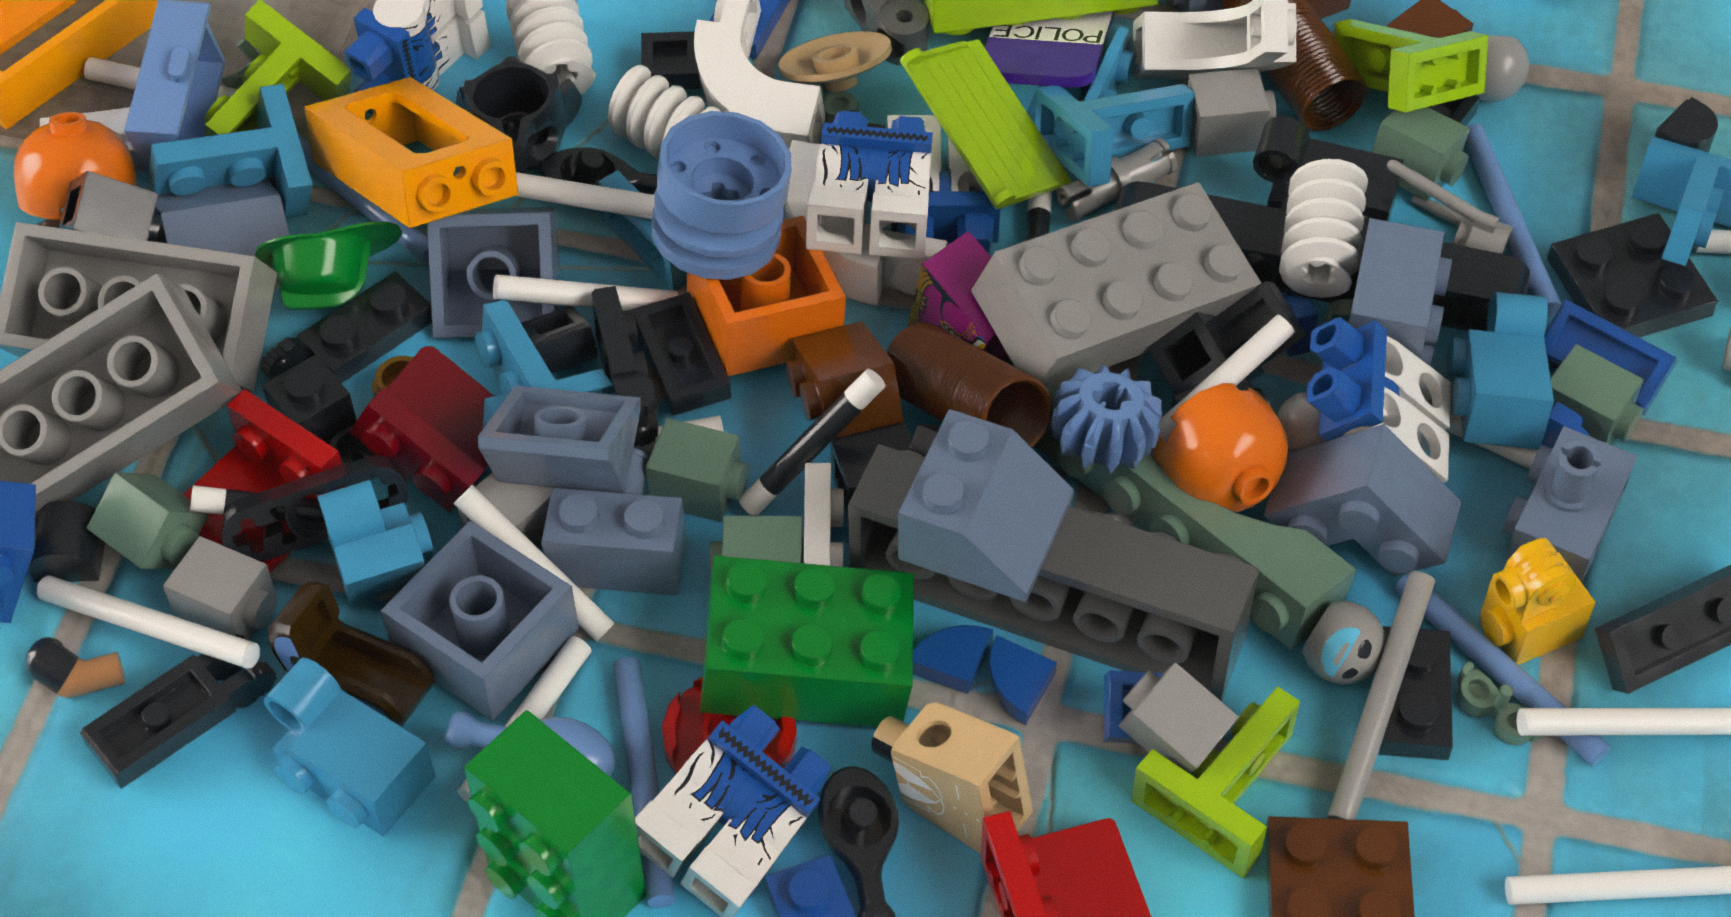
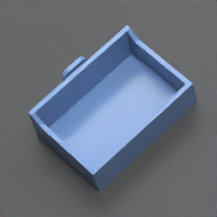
M158 0L124 129L148 175L152 144L205 137L206 123L204 118L209 108L217 100L226 63L207 22L211 9L210 3Z

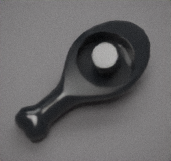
M575 147L563 149L547 157L540 167V176L599 186L598 181L618 170L640 193L654 194L657 189V174L640 172L614 154L597 148Z
M857 766L841 768L830 776L820 794L818 822L823 838L831 851L846 865L853 875L860 902L857 917H896L894 911L885 900L882 870L898 833L899 819L897 807L888 788L875 774Z

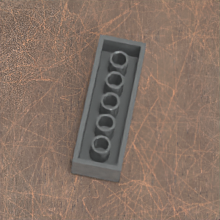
M878 444L848 504L849 561L851 568L914 573V600L1123 671L1147 672L1150 670L1153 673H1164L1176 662L1222 702L1246 640L1259 572L1258 567L1245 564L1230 554L1212 553L1181 543L1174 537L1162 532H1147L1117 522L1101 512H1086L1069 506L1027 601L1023 602L898 559V512L925 457L914 451H899Z

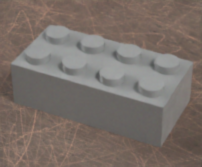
M1197 182L994 252L971 292L1015 368L1039 379L1047 389H1051L1061 385L1063 381H1070L1078 368L1086 369L1093 373L1097 371L1102 363L1106 367H1110L1150 352L1147 347L1196 312L1217 316L1262 283L1201 184Z
M16 222L0 294V348L20 358L158 273L185 290L241 390L246 389L254 393L277 272L255 256Z
M156 273L0 370V481L36 484L35 523L38 522L39 512L45 505L56 501H73L113 476L114 472L123 470L226 406L242 391L182 287Z

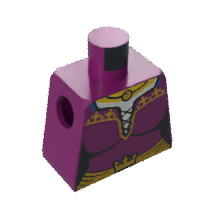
M967 231L922 263L908 326L926 322L933 324L1014 366L971 292L991 256L974 236Z

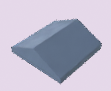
M263 179L261 182L247 187L227 184L207 187L195 194L186 196L167 193L160 194L157 197L154 212L161 215L158 231L161 243L255 256L257 247L262 243L290 235L280 194L268 179Z

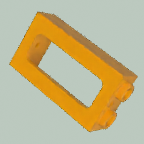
M0 0V55L79 0ZM105 0L3 72L0 70V126L7 130L84 75L85 63L89 57L106 60L150 29L158 0Z
M412 77L304 106L312 161L408 228L518 195L512 138ZM373 109L372 117L365 119L366 111ZM419 141L433 151L414 153L403 145ZM460 167V171L453 175L455 168Z

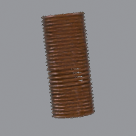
M1223 0V9L1240 7L1250 3L1252 0ZM1288 0V3H1296V63L1266 72L1299 121L1307 129L1312 131L1329 130L1348 120L1361 107L1367 95V84L1308 0Z
M927 322L912 324L905 328L889 344L886 353L894 362L900 398L941 422H943L949 409L1013 429L1031 448L1045 434L1051 420L1052 402L1048 389L1039 379Z

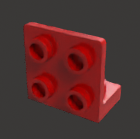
M244 389L226 405L235 431L232 438L236 446L193 485L261 492L341 466L342 462L338 450ZM193 485L183 494L190 500ZM348 485L340 486V489L348 487ZM317 494L306 496L307 498L318 499ZM209 513L199 536L224 546L222 542L223 515ZM252 518L244 519L241 521V532L239 534L247 533L252 541H258L263 538V527L265 526H257ZM282 521V532H289L290 529L286 521ZM290 553L263 561V563L267 564L269 573Z
M1010 811L983 817L980 858L1001 917H1151L1120 832L1112 818L1031 838L1029 834L1018 835Z

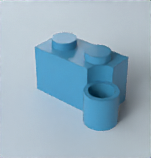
M1493 292L1488 307L1486 331L1469 329L1467 334L1462 333L1461 338H1451L1447 353V374L1456 376L1451 395L1452 415L1461 416L1463 442L1538 450L1542 445L1554 403L1544 339L1548 315L1546 297Z
M370 480L317 496L349 606L401 590L425 566L424 564L433 558L431 552L433 545L422 512L408 515L404 502L380 509Z
M302 657L264 697V704L269 712L289 729L272 749L277 763L274 766L276 774L296 792L305 794L310 789L327 800L326 802L330 810L349 826L358 828L363 823L384 837L436 777L425 741L341 690L338 682L326 669L308 658Z

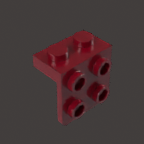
M425 346L419 350L386 389L382 387L349 433L362 442L375 455L387 456L397 461L404 469L406 478L450 513L455 507L453 503L477 481L489 466L478 448V435L483 430L484 399L494 395L438 349L432 346Z

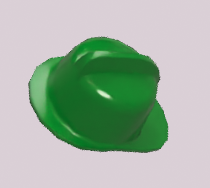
M367 222L316 234L282 236L259 245L255 251V257L267 266L273 267V270L277 272L276 281L285 308L290 310L330 309L342 306L358 295L365 285L369 257L388 249L399 241L402 230L399 225L391 222Z

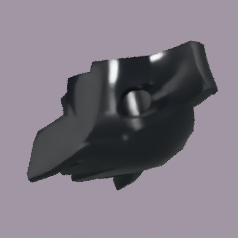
M506 57L501 63L490 68L477 78L465 80L464 87H459L456 97V105L512 138L516 173L525 174L527 170L541 167L542 162L547 157L559 150L564 131L576 117L582 103L581 94L570 79L560 84L557 74H547L522 62L517 57Z

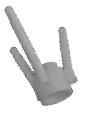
M1390 160L1387 163L1389 171L1437 200L1429 199L1426 201L1413 195L1411 202L1414 205L1459 227L1452 244L1503 254L1513 226L1498 221L1499 217L1477 209L1397 160Z

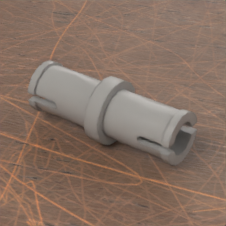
M1159 137L1153 140L1152 143L1120 159L1112 156L1109 184L1088 187L1078 179L1068 185L1059 187L1056 193L1060 207L1082 197L1073 202L1071 208L1064 211L1066 217L1070 221L1076 222L1081 217L1113 201L1117 202L1121 188L1126 184L1136 181L1151 183L1166 174L1169 175L1176 172L1177 162L1174 153L1151 162L1162 156L1161 152L1170 148L1169 144Z

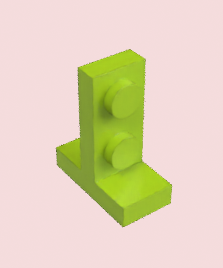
M258 0L245 14V40L263 54L258 56L245 71L242 77L243 85L231 97H228L226 94L219 97L209 108L204 118L206 123L205 136L254 130L257 127L255 118L260 87L284 84L287 94L300 81L326 101L350 93L352 71L346 64L262 0Z
M1354 19L1335 22V40L1364 79L1367 87L1389 92L1388 108L1410 112L1485 93L1488 35L1469 31L1443 38H1435Z
M1277 686L1261 706L1255 702L1250 703L1241 713L1232 729L1231 736L1234 738L1222 752L1213 748L1194 771L1193 776L1152 749L1136 767L1131 801L1244 879L1260 860L1267 826L1237 807L1235 803L1293 735L1300 701Z

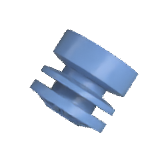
M710 111L688 116L671 127L660 145L657 189L655 190L652 213V239L661 255L678 269L705 279L731 280L754 274L768 264L780 243L781 226L784 219L783 206L787 200L792 172L791 152L782 137L762 121L735 112Z

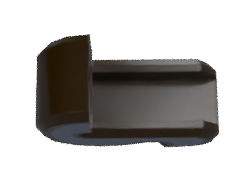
M307 582L301 586L268 627L269 644L283 669L288 672L302 657L308 658L326 669L338 682L341 690L403 727L435 683L433 672L429 665L417 653L339 620L340 609L329 584Z

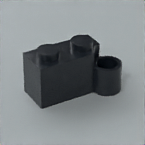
M1277 116L1265 123L1253 158V168L1260 177L1273 183L1267 202L1268 207L1286 210L1290 178L1298 168L1312 161L1341 159L1356 164L1364 170L1368 178L1367 189L1364 193L1366 204L1362 213L1364 216L1363 226L1368 227L1370 218L1383 221L1390 220L1400 177L1389 171L1387 163L1390 160H1397L1403 164V159L1311 139L1307 127L1292 117Z

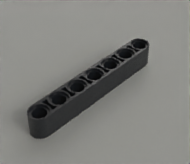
M1140 181L1128 183L1121 188L1114 211L1179 188ZM1207 194L1261 283L1269 281L1275 283L1281 293L1295 294L1296 296L1325 302L1353 299L1359 268L1350 276L1352 280L1350 290L1335 297L1318 298L1305 296L1293 291L1283 282L1279 273V266L1282 255L1283 236L1285 235L1286 210ZM1363 226L1362 231L1360 232L1362 236L1360 251H1358L1360 255V261L1368 228L1367 226ZM1443 242L1440 257L1452 259L1451 270L1445 296L1434 294L1432 305L1444 307L1441 326L1464 331L1469 329L1486 331L1488 307L1493 292L1527 295L1530 270L1518 258Z

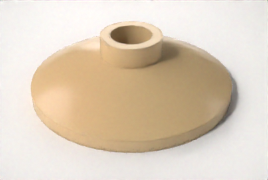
M870 31L844 32L820 37L796 46L785 53L779 60V71L783 77L789 80L812 84L823 83L825 90L829 92L844 91L858 84V75L873 69L888 58L892 52L891 40L884 34Z

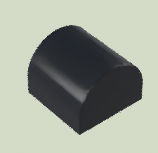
M1691 97L1689 100L1686 99L1657 128L1654 137L1709 153L1718 128V120L1715 113L1708 106Z
M567 306L521 323L551 374L597 358V348L591 326L573 306Z
M56 501L45 505L40 510L34 540V552L29 567L34 582H40L47 575L65 581H99L105 542L87 529L96 510L94 507L76 501Z

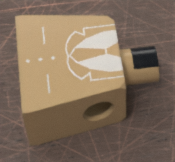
M938 702L926 704L910 725L893 716H889L877 727L872 738L871 749L873 753L893 763L902 801L908 808L981 854L983 817L1010 811L1018 832L1033 813L1021 742L1018 735Z

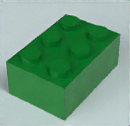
M714 555L707 600L700 712L739 716L754 705L772 719H781V716L792 717L796 721L878 727L889 716L904 721L913 687L914 573Z
M526 709L464 766L471 794L467 802L471 811L476 816L480 831L476 838L485 851L488 863L485 873L493 885L506 897L514 899L517 895H520L535 908L534 914L536 917H625L646 897L631 793Z

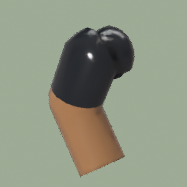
M46 637L37 640L28 650L25 658L26 667L32 678L63 698H74L126 684L118 652L82 660L65 648L58 639Z

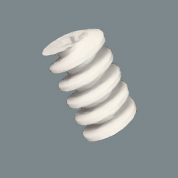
M507 0L505 5L506 14L519 60L547 74H557L560 84L570 79L582 95L592 86L596 73L591 67L593 64L592 52L588 47V38L584 31L582 17L579 15L578 2L576 0Z
M636 65L629 69L620 79L612 94L608 109V122L610 129L617 136L627 138L637 148L646 149L651 156L659 159L660 145L671 127L688 116L710 111L721 112V110L715 106L705 109V103L700 97L690 96L687 98L684 88L680 86H671L669 88V82L665 77L661 75L651 77V72L646 66Z
M1341 159L1312 161L1298 168L1290 178L1289 197L1286 208L1287 216L1284 225L1285 235L1282 242L1279 273L1283 282L1297 293L1310 297L1326 298L1339 296L1350 290L1352 284L1350 276L1358 270L1360 263L1358 251H1360L1362 243L1360 232L1364 224V216L1362 214L1366 204L1364 193L1368 185V178L1364 170L1356 164Z

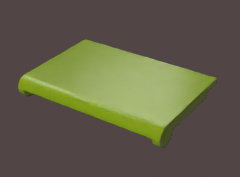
M979 39L969 42L963 40L926 51L915 48L901 57L900 63L996 210L1057 190L1063 185L1072 183V180Z

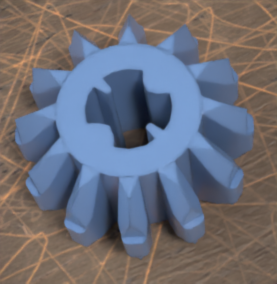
M1103 363L1095 373L1078 368L1070 381H1063L1060 389L1056 392L1050 422L1052 428L1051 437L1060 441L1062 456L1079 455L1082 458L1084 469L1093 463L1102 464L1110 475L1119 464L1135 469L1139 461L1143 459V456L1150 455L1152 448H1155L1161 431L1159 425L1163 414L1161 409L1162 400L1152 395L1151 381L1131 380L1129 368L1120 374L1111 373Z

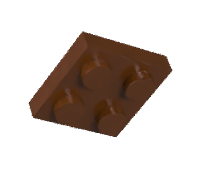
M1268 816L1265 835L1269 917H1415L1408 822Z

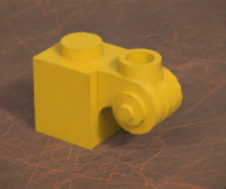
M1539 538L1520 546L1507 560L1504 569L1493 574L1481 609L1480 620L1487 638L1497 647L1501 646L1506 655L1520 665L1583 638L1596 602L1559 552L1556 553V549L1547 538Z

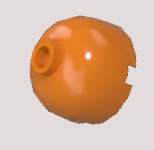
M64 112L53 115L49 118V124L35 129L24 139L14 158L13 178L19 209L31 216L61 220V209L64 208L70 182L86 171L136 186V171L128 146L117 132L99 122L86 120V116L82 113Z
M1222 383L1202 390L1179 406L1170 417L1176 423V427L1169 434L1167 442L1159 435L1157 445L1154 448V460L1182 491L1196 499L1216 503L1235 513L1253 507L1270 494L1280 480L1287 464L1288 455L1286 432L1271 406L1257 391L1249 388V391H1240L1234 383Z

